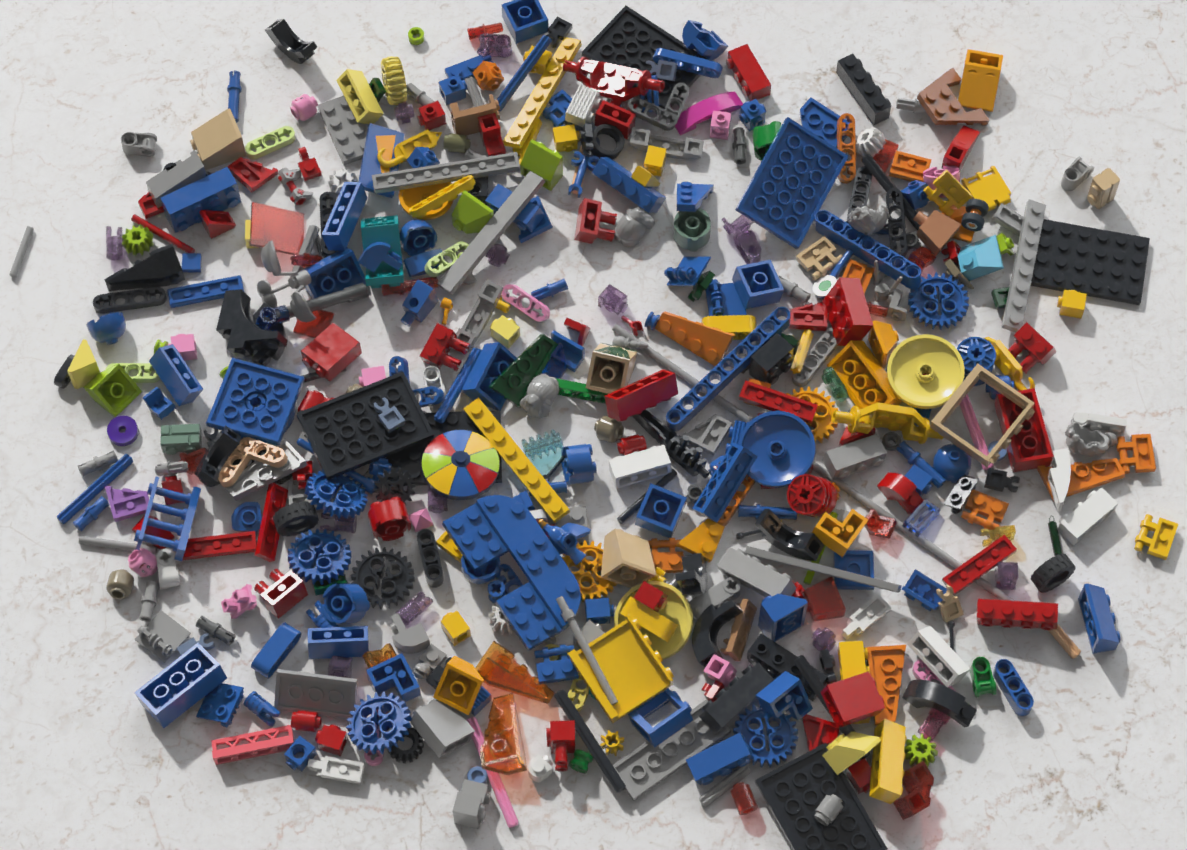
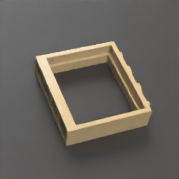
M977 363L933 418L931 428L985 467H988L990 463L994 464L1000 457L998 453L1002 448L1006 449L1012 441L1010 438L1013 434L1017 435L1021 431L1024 420H1029L1035 412L1033 410L1034 402ZM979 379L1024 409L987 456L943 426Z

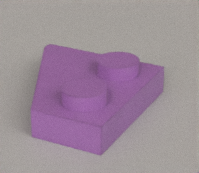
M111 486L105 487L115 522L146 513L149 502L147 491H133L127 488L120 490L113 489Z

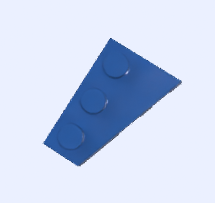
M691 182L677 183V211L695 212L702 205V200L707 199L708 194L713 192L714 185L692 184Z

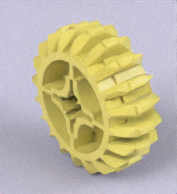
M397 56L383 58L381 61L383 86L386 90V99L390 105H401L407 100V88L402 63Z

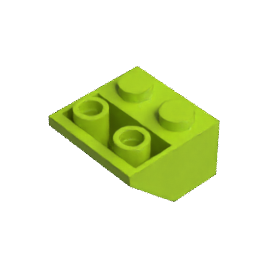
M532 139L520 164L521 175L526 177L530 171L545 180L542 187L552 191L563 176V156L555 150H550L543 143Z

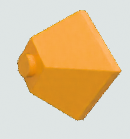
M872 321L873 327L869 331L868 341L874 356L885 370L890 355L896 348L897 341H899L897 331H893L891 324Z
M454 656L446 664L433 698L469 715L484 679L472 664Z

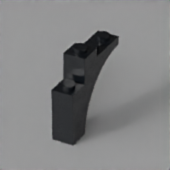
M242 289L225 291L216 331L224 339L229 340L227 349L234 357L242 359L253 356L254 350L278 349L287 346L288 340L280 332L262 330L254 325L250 313L251 298Z

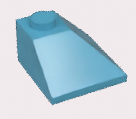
M996 235L961 247L959 251L958 261L960 270L969 281L1004 269Z

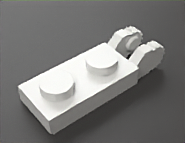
M1083 412L1074 413L1071 419V424L1072 422H1078L1082 428L1086 426L1092 430H1109V432L1114 434L1124 433L1127 425L1126 419Z

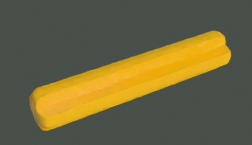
M810 329L804 330L790 367L793 374L801 373L814 336Z

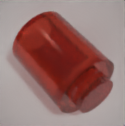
M744 782L735 784L730 793L739 815H746L758 809L750 785L744 784Z

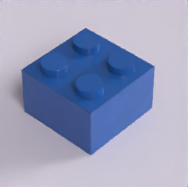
M512 0L501 4L502 18L516 44L548 32V18L538 0Z
M771 259L737 266L732 281L745 310L780 302L784 288Z
M650 483L637 513L635 525L664 537L672 538L685 508L687 497Z

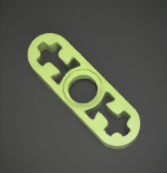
M284 126L248 142L245 146L247 157L255 160L292 144L295 141L294 129L290 126ZM268 140L275 141V144L272 146H267L265 143Z
M458 242L429 259L425 265V272L431 277H437L449 270L463 253L460 252L456 255L457 251L462 249L465 251L469 245L466 242ZM443 256L451 257L452 263H447ZM438 263L440 264L437 269H435V268L432 269V268H431V266L434 267V266H436Z
M112 363V364L108 365V366L106 367V369L112 367L113 365H115V364H117V363ZM119 363L127 374L133 369L139 371L137 376L131 377L135 383H155L160 380L156 371L153 376H150V373L154 370L150 363Z

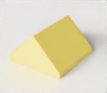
M85 339L82 340L67 371L75 389L84 387L100 373L97 362Z

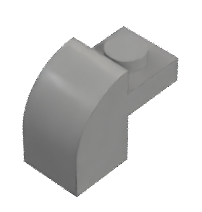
M398 613L391 616L392 624H390V627L394 634L392 636L393 644L398 650L413 654L428 648L430 640L421 623L406 629Z

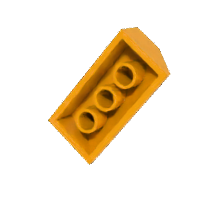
M850 341L827 364V367L853 403L859 407V410L877 402L897 406L903 402L893 393L888 382L887 372L864 341Z

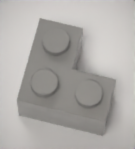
M464 779L461 792L457 793L453 807L454 824L478 829L479 824L484 823L486 811H484L485 804H489L491 792H489L487 784Z

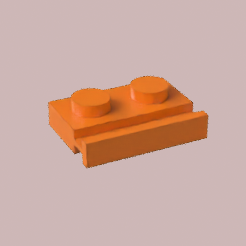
M896 150L889 176L910 182L915 180L924 182L923 172L930 168L932 159Z
M849 259L842 278H860L865 295L874 274V267L870 268L863 263Z

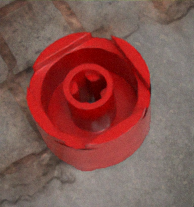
M393 497L382 502L376 501L370 505L371 509L368 512V518L376 539L380 537L383 541H392L403 537V532L407 529L408 532L410 531L412 525L407 508L399 497Z

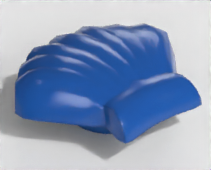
M258 502L242 503L234 510L231 516L232 529L235 531L257 532L261 526L262 515Z

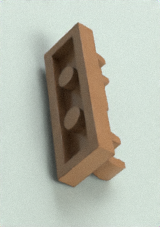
M742 599L741 604L737 603L743 612L735 617L734 624L731 627L730 639L726 638L723 640L727 648L720 649L724 655H729L734 661H741L757 611V607L749 599Z

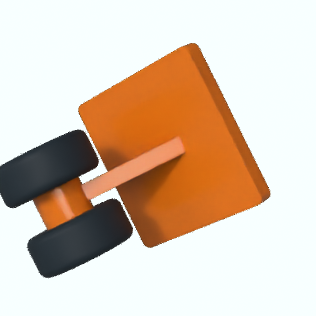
M970 199L966 207L962 206L959 209L954 204L950 207L954 212L948 217L961 224L953 239L971 243L974 232L982 230L985 223L983 217L987 215L989 206L980 199Z

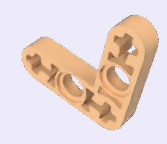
M245 437L240 440L239 445L223 465L218 480L223 487H230L235 484L251 459L280 468L287 463L288 457L284 450L279 447ZM267 449L264 455H258L261 450ZM242 459L238 465H233L235 460Z

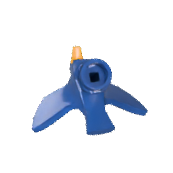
M543 519L539 520L540 527L549 537V540L560 555L565 554L569 556L575 565L585 558L586 554L576 548L577 539L589 535L591 529L574 523H567L560 528L558 526H550Z

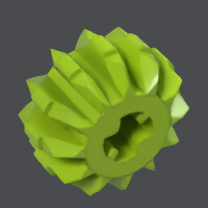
M141 224L138 228L132 225L131 230L126 228V234H122V245L128 254L133 253L134 256L138 253L143 256L144 251L150 252V247L154 243L153 234L147 227L143 228Z
M923 733L920 734V738L914 734L912 735V740H906L905 744L907 746H904L905 760L911 759L909 762L910 766L916 763L918 769H920L921 764L927 768L929 767V762H935L934 757L938 754V751L935 750L937 744L930 743L931 736L924 739Z

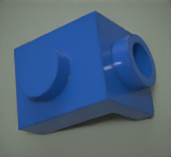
M155 387L143 397L149 410L161 420L176 409L174 403L166 398L158 387Z

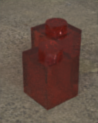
M924 761L904 771L902 784L907 794L893 802L903 820L930 806L931 798L929 796L934 777Z

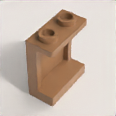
M490 94L489 104L459 111L457 102L450 103L451 123L454 133L459 135L479 133L478 117L496 113L497 119L500 120L498 100H494L493 95Z

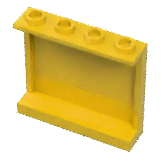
M629 614L626 616L625 621L588 643L618 703L611 705L582 649L578 651L573 649L568 653L570 661L612 724L673 685V673L669 667L664 668L661 663L663 661L661 655L657 650L655 652L650 647L652 642L646 634L642 635L639 630L641 628L640 624L635 618L631 619Z

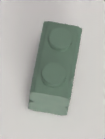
M200 424L161 425L160 445L162 452L168 455H175L177 452L195 454L197 451H202V430Z

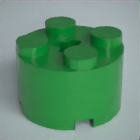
M773 121L768 125L757 126L753 129L754 153L758 160H763L782 126L781 122Z

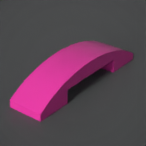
M735 91L709 97L681 112L675 128L680 135L696 129V124L712 118L713 111L731 113L740 109L743 103Z

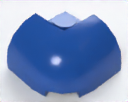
M688 20L682 33L683 43L688 49H695L700 55L712 61L729 47L713 30L710 32L702 28V23Z

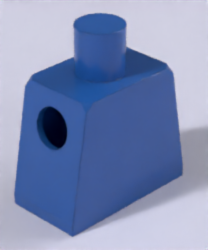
M419 279L416 281L402 304L405 314L401 322L409 327L414 320L423 322L439 301L434 288Z

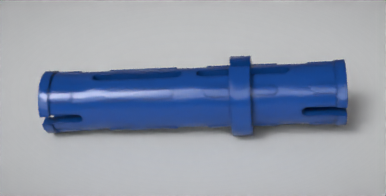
M234 70V75L233 71L229 72V85L227 86L229 93L228 109H231L237 123L239 121V94L242 88L240 86L241 73Z
M905 441L896 448L908 460L910 465L915 464L932 476V483L938 489L947 481L921 457V453L914 451Z
M756 504V506L738 505V517H752L758 520L764 509H770L779 519L797 520V513L792 508L760 506V504Z

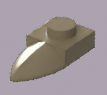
M951 259L944 263L948 268L946 272L949 276L952 275V279L957 278L966 287L974 289L970 281L961 273L956 263Z

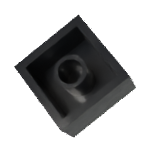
M777 333L751 356L749 375L755 380L771 385L775 384L783 372L787 373L790 370L794 347Z

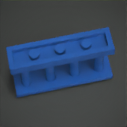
M156 476L154 484L150 483L147 494L150 495L142 528L136 531L134 541L138 542L136 550H140L141 543L144 541L173 549L176 552L174 560L182 561L201 488L193 487L192 494L171 491L157 487L159 477ZM156 494L183 501L188 505V509L184 508L181 510L154 503L153 499ZM150 510L180 517L181 520H184V524H179L178 526L149 518ZM146 525L177 533L180 539L171 541L145 534Z

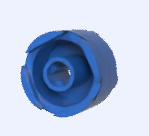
M591 444L562 447L561 456H565L564 462H562V470L565 481L568 482L567 485L594 481V473L597 472L595 461L592 462L591 455H593Z
M333 584L326 589L323 595L325 599L324 604H322V610L325 617L329 621L338 624L357 623L370 608L366 593L358 584Z

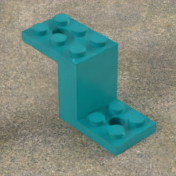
M398 215L362 218L363 252L372 243L386 242L391 245L388 252H395L401 257L400 260L402 261ZM384 261L380 263L374 273L365 267L366 286H370L372 289L381 288L384 284L394 287L404 283L403 261L399 270H396Z

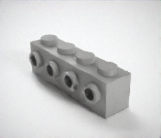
M729 547L717 564L723 575L737 578L742 585L764 597L776 594L791 596L796 590L791 576L786 573H778L777 569L771 565H763L754 556L752 558L748 557L739 548L735 550Z

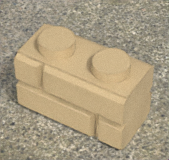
M1111 168L1105 169L1101 174L1099 173L1092 179L1087 200L1097 209L1102 208L1106 203L1108 204L1115 198L1120 178Z

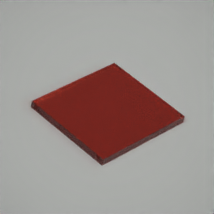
M252 202L250 246L263 249L268 242L273 241L276 252L298 256L304 241V214Z

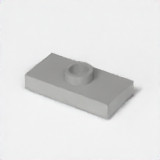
M1001 203L992 220L1020 237L1023 216Z

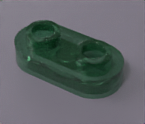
M832 367L824 369L821 377L825 385H829L833 398L840 402L849 398L847 389Z

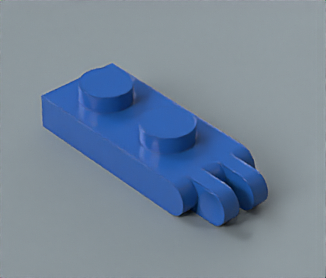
M479 55L445 68V74L447 78L459 75L461 80L469 77L475 78L472 72L483 61L494 62L491 61L490 55L485 57Z

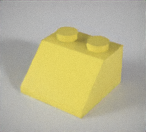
M850 732L846 736L842 733L826 747L828 751L822 756L838 775L867 754L881 739L857 732Z

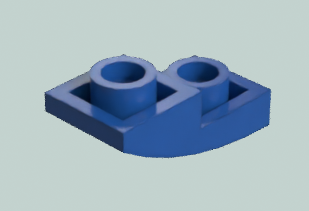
M441 248L404 259L403 262L409 277L427 274L425 272L426 263L429 259L441 253ZM438 263V264H437L436 266H434V267L431 266V268H432V269H434V268L437 269L440 264Z

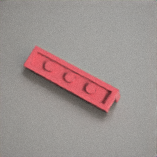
M291 725L211 740L213 760L215 765L287 751L294 743ZM288 731L289 736L277 738L280 733ZM262 736H266L269 738V740L257 742V740ZM242 740H246L249 742V744L237 746V744ZM226 744L229 748L217 750V745Z

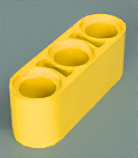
M752 315L707 316L702 319V323L705 326L721 329V331L735 334L733 340H744L757 327L756 317Z
M631 596L620 612L625 617L629 614L631 619L635 618L640 626L666 642H669L678 627L676 623Z

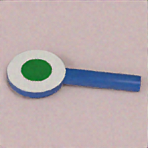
M847 249L830 275L820 277L814 283L813 292L818 298L824 299L837 282L836 278L854 254L852 250Z

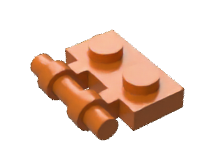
M1151 434L1131 435V442H1125L1124 436L1117 437L1118 444L1116 447L1120 454L1119 463L1125 474L1130 473L1129 466L1135 467V473L1155 472L1156 465ZM1128 450H1132L1133 457L1128 458Z
M973 489L965 506L966 509L972 512L969 513L963 510L961 518L968 520L967 522L970 524L975 523L983 526L987 531L993 530L997 532L1000 525L993 521L1002 522L1009 503ZM977 514L988 517V519L986 520L984 518H981L977 516Z
M651 538V540H647L650 548H652L651 554L655 568L659 567L666 573L683 572V551H675L677 543L682 539L675 540V538H669V540H657V538ZM658 548H669V552H658Z

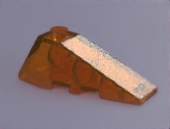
M493 641L475 668L484 679L483 682L489 686L548 704L555 692L546 684L539 685L538 677H532L527 671V666L524 664L520 666L513 659L515 657L513 653Z
M510 693L493 698L488 717V727L484 732V742L480 747L482 769L504 775L527 771L514 695Z

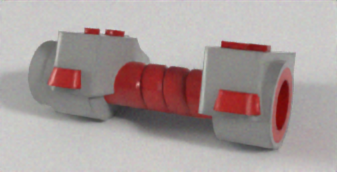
M282 168L279 170L278 179L282 184L288 186L292 193L290 200L296 206H300L307 199H311L313 192L304 191L297 188L294 184V181L301 178V171L299 169L288 170V168Z

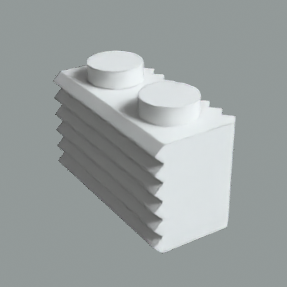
M580 84L565 113V121L584 127L585 123L591 124L594 118L593 112L599 108L602 101L600 99V92Z

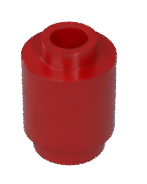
M636 434L620 438L617 448L619 454L624 456L635 451L646 450L647 445L645 437Z
M298 710V712L292 713L291 728H295L297 731L316 732L321 727L322 718L318 716V712Z

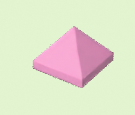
M427 508L409 514L415 532L433 526Z

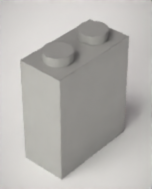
M435 698L429 704L417 707L413 711L414 715L410 721L439 758L467 744L475 732L457 709Z

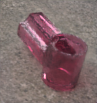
M931 708L927 718L918 729V733H923L924 739L931 736V741H933L942 726L946 725L951 717Z

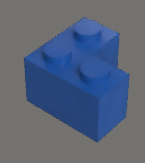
M403 653L366 670L368 680L374 692L378 694L395 687L399 697L405 702L421 695L420 686Z
M786 671L756 694L762 710L775 718H778L785 712L787 715L791 714L792 718L799 721L813 709L801 680Z

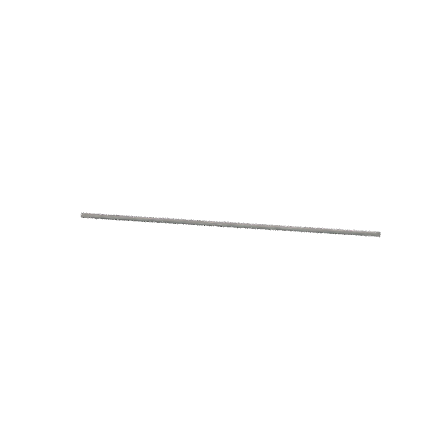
M617 324L612 329L620 336L629 337L631 341H641ZM651 347L640 349L693 387L699 382ZM720 395L712 399L746 423L753 419ZM814 461L813 470L831 483L834 482L841 490L955 569L962 565V563L841 479L836 478L832 480L828 470ZM982 577L974 581L1000 600L1015 601Z

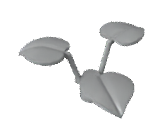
M273 241L268 242L261 250V259L264 267L268 272H272L274 276H290L287 284L273 290L268 281H259L257 291L263 303L265 302L273 309H276L277 299L274 293L290 286L292 289H297L291 295L292 300L290 302L295 317L302 322L315 320L317 317L313 315L306 299L300 293L301 290L305 289L304 286L311 283L310 274L306 270L300 272L297 270L294 272H281Z

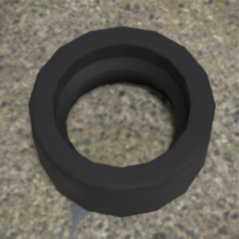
M602 124L596 127L593 131V150H591V153L599 159L601 157H610L612 160L617 158L624 148V135L617 127L610 124ZM606 134L612 137L617 145L615 150L607 151L602 149L596 141L598 135Z

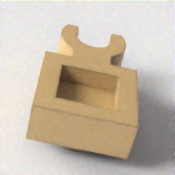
M948 584L946 585L947 592L945 594L940 589L936 590L937 595L942 598L938 606L943 621L946 623L964 615L958 597L953 596V588Z

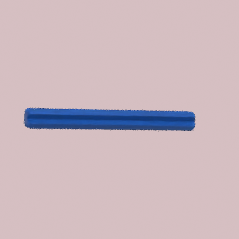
M542 36L499 95L497 100L500 110L498 111H502L550 45L552 40L548 36Z
M472 349L434 416L436 422L443 423L460 395L461 389L481 349Z
M125 454L57 515L58 521L62 524L67 523L133 463L132 457Z

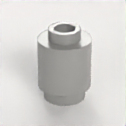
M834 794L831 796L826 795L815 810L814 818L821 824L828 826L842 810V800Z

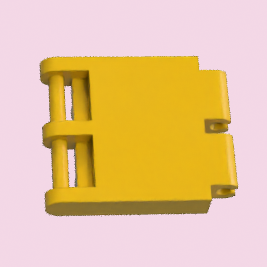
M991 166L989 170L982 173L977 172L975 176L961 179L962 185L972 195L971 199H980L988 204V212L996 209V206H1000L1001 203L1005 205L1011 202V191L995 166Z

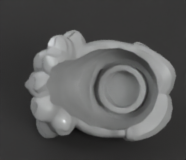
M880 205L877 211L866 206L857 207L855 211H851L848 215L849 224L867 236L880 231L890 217L888 208Z
M639 207L627 209V215L623 216L615 226V240L621 242L625 247H633L639 244L647 229H651L655 224L652 216Z
M546 374L533 378L528 386L527 395L520 401V406L530 417L540 419L549 416V412L552 411L550 406L559 392L557 379Z
M1072 422L1065 431L1067 436L1066 444L1070 452L1080 453L1084 456H1095L1104 454L1109 448L1110 438L1099 430L1090 432L1087 428H1082L1078 422Z

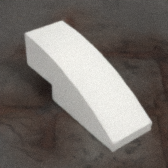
M1068 448L1052 451L1054 457L1051 464L1053 468H1050L1048 474V481L1057 512L1062 510L1070 483L1071 464Z

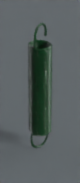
M1049 518L1048 528L1053 553L1056 556L1062 554L1057 523L1050 521Z

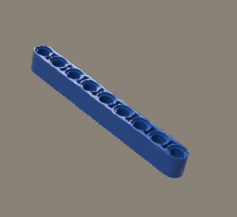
M778 307L667 412V427L674 431H679L750 364L751 356L774 335L777 333L781 335L789 327L791 322L790 311L786 307ZM784 316L786 319L779 320L778 317ZM772 329L773 332L766 333L764 330ZM754 341H758L760 344L754 346L751 343ZM745 354L746 357L739 358L738 355ZM728 366L733 368V370L726 371L724 369ZM714 379H718L720 381L717 384L711 383V381ZM700 392L706 393V395L703 397H700L697 394ZM692 405L693 408L687 410L684 406ZM675 417L680 419L678 422L675 423L670 421L672 418Z

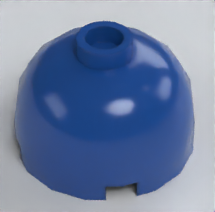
M410 220L400 230L401 246L410 256L426 252L430 247L432 249L435 247L437 233L432 225L425 220Z
M119 312L101 316L96 323L93 319L86 324L91 337L100 343L107 342V345L117 343L118 338L124 334L126 329L125 318L122 312L120 314Z
M947 444L936 452L933 458V468L947 481L957 483L960 477L969 475L971 456L956 445Z
M464 556L461 558L462 573L466 579L475 584L491 582L497 576L500 569V557L476 571L472 570Z

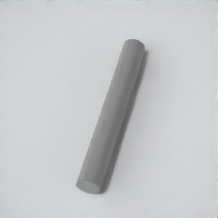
M27 226L9 274L11 277H17L34 230L30 226Z

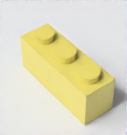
M346 69L336 81L356 121L363 124H374L384 114L362 71Z

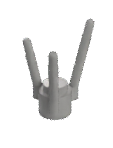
M875 260L874 298L876 302H883L888 299L890 294L893 295L894 290L903 278L899 277L891 288L885 283H880L878 261Z

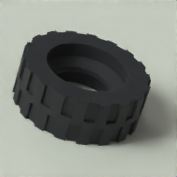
M307 501L286 505L273 515L278 534L286 537L308 532L319 521L314 505Z
M1062 553L1040 565L1033 572L1030 579L1039 592L1046 593L1064 583L1074 573L1076 568L1069 557Z

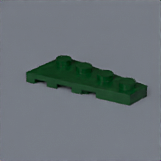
M540 334L489 388L516 407L521 408L520 401L527 395L529 384L533 378L541 375L558 344L545 334Z

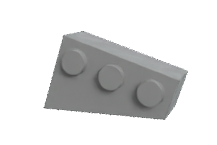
M195 150L183 162L181 160L175 162L177 166L169 171L165 169L146 181L148 192L157 208L162 206L161 197L206 177L204 165Z

